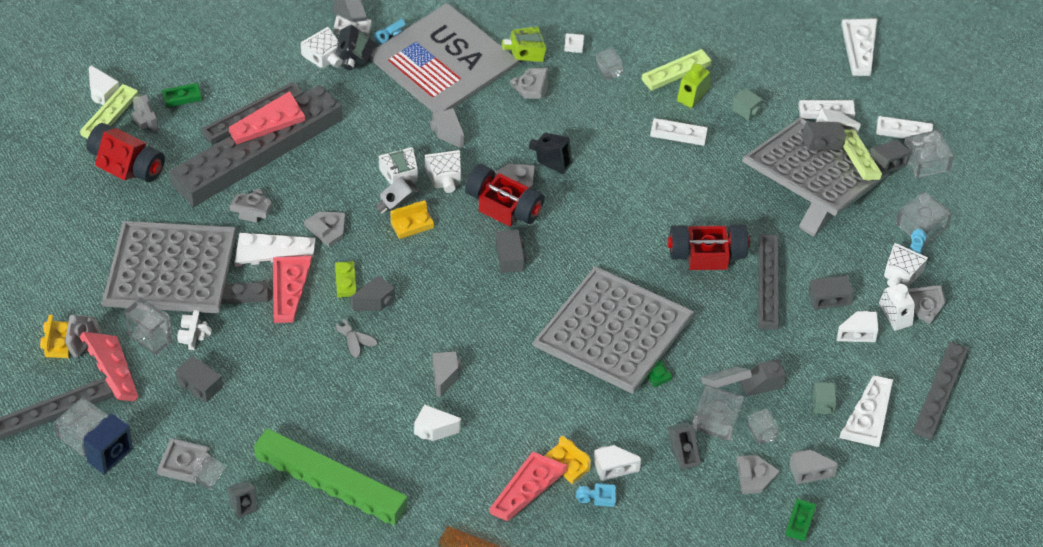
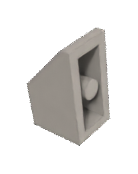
M454 108L432 113L430 127L432 132L435 131L437 138L460 148L464 147V133Z
M811 203L799 228L815 237L834 215Z
M456 351L432 353L436 397H441L458 379V371H462L461 359H457Z
M800 450L792 453L789 463L796 484L835 477L838 467L837 462L812 450Z

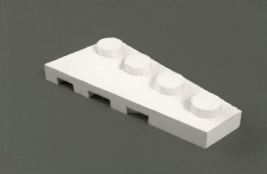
M877 19L842 20L841 25L852 76H869L871 73Z
M240 233L235 267H240L245 263L256 265L261 261L269 260L273 263V257L312 256L313 258L316 240L309 237Z
M873 375L862 398L857 403L854 412L841 431L839 438L879 447L892 379Z

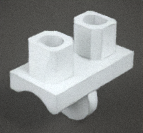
M194 310L193 315H182L181 327L189 328V331L179 330L177 338L178 343L188 344L189 350H195L197 337L199 340H204V338L211 335L212 330L207 326L208 323L202 322L201 324L199 319L200 310Z

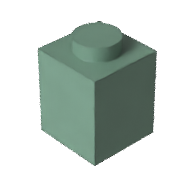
M745 88L734 97L732 110L749 121L754 116L756 117L760 114L762 99Z
M815 382L812 393L814 413L834 414L836 405L835 383Z

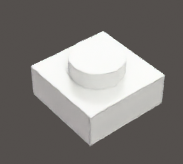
M566 34L565 51L582 53L584 35Z

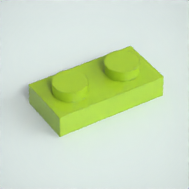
M354 261L336 262L337 297H351L356 293Z

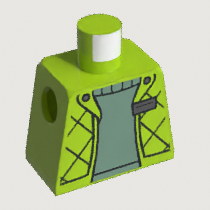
M538 27L514 29L511 32L510 39L502 40V50H511L514 59L543 62L546 46Z

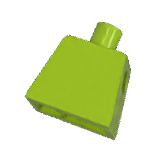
M693 64L681 80L677 101L692 109L710 89V71L703 68L700 64Z

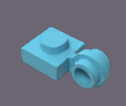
M400 19L386 29L377 31L374 35L375 42L382 45L388 41L389 35L392 34L394 37L402 32L401 28L406 25L404 20Z
M916 229L911 235L912 243L910 250L921 254L927 238L924 230Z
M595 483L594 490H590L587 486H581L576 491V498L581 503H588L591 498H594V505L614 507L616 485Z

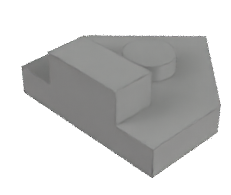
M530 68L521 77H515L510 80V84L524 98L545 97L548 88V68Z
M146 94L138 95L133 98L135 111L132 112V119L141 130L149 128L154 133L158 131L156 114L148 103V96Z
M507 164L495 172V177L500 173L529 188H533V165Z
M260 188L246 195L244 193L237 194L230 204V211L238 212L239 219L256 223L259 218L266 219L272 209V202L263 195V191Z
M317 212L304 221V226L330 247L343 238L345 213Z
M941 285L908 289V293L915 304L914 315L930 325L945 304Z
M70 315L65 343L73 357L78 358L88 347L87 343L82 342L80 339L82 332L97 334L102 332L95 317Z
M757 455L737 456L736 462L742 494L762 493L779 476L780 471Z

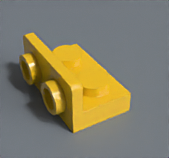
M425 200L396 208L390 212L391 225L399 239L434 228V222L427 211Z
M49 315L48 321L44 322L43 331L45 336L41 337L40 347L44 349L45 357L69 358L70 351L65 343L69 322L54 321L53 315Z
M564 436L559 438L557 446L544 455L567 465L568 471L562 476L571 484H574L590 471L591 459L588 454L580 451L570 439L567 440Z

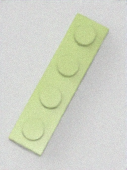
M700 49L642 74V81L652 91L682 78L691 69L693 64H700L703 68L710 66L711 59Z
M122 84L80 130L81 136L88 139L93 128L99 123H106L112 126L130 106L133 98L138 96V91Z
M843 129L847 135L843 148L863 180H880L882 173L856 131Z

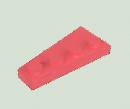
M289 91L230 126L229 132L237 145L305 121V116Z
M312 256L273 257L274 323L294 322L312 262Z
M82 332L80 339L82 342L87 343L89 346L88 352L97 359V367L106 374V381L117 400L135 401L138 398V394L118 337Z
M532 452L490 507V514L509 521L568 471L567 465Z

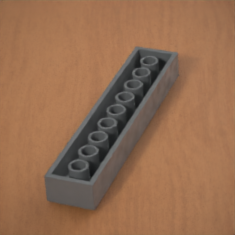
M319 84L295 98L305 116V121L237 145L232 136H229L170 170L171 184L192 207H195L342 121V105Z

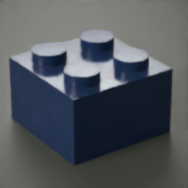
M113 413L107 418H103L99 425L92 431L87 432L83 438L87 462L104 475L133 450L130 426Z

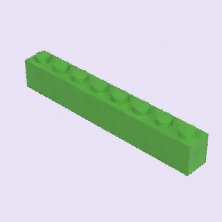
M268 428L254 445L255 457L260 462H266L279 471H285L295 479H301L309 483L313 488H319L332 497L336 496L344 500L346 504L354 505L366 514H372L385 523L389 522L396 525L407 509L406 495Z

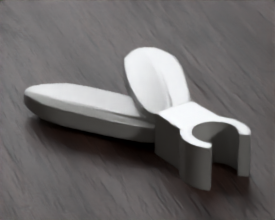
M342 320V325H345L343 327L336 323V330L347 337L348 348L353 357L357 358L360 354L359 343L369 347L377 345V341L373 337L352 331L353 329L348 325L347 320Z

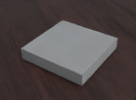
M736 366L702 376L701 381L704 385L718 388L751 378L752 375L751 370Z
M171 438L157 469V474L197 484L210 449L206 446Z

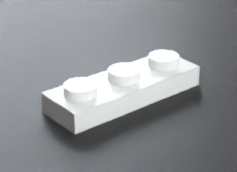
M799 100V113L802 119H817L821 108L839 111L851 119L855 117L853 100Z
M878 116L876 134L931 142L933 124Z
M654 118L650 136L704 146L708 127Z

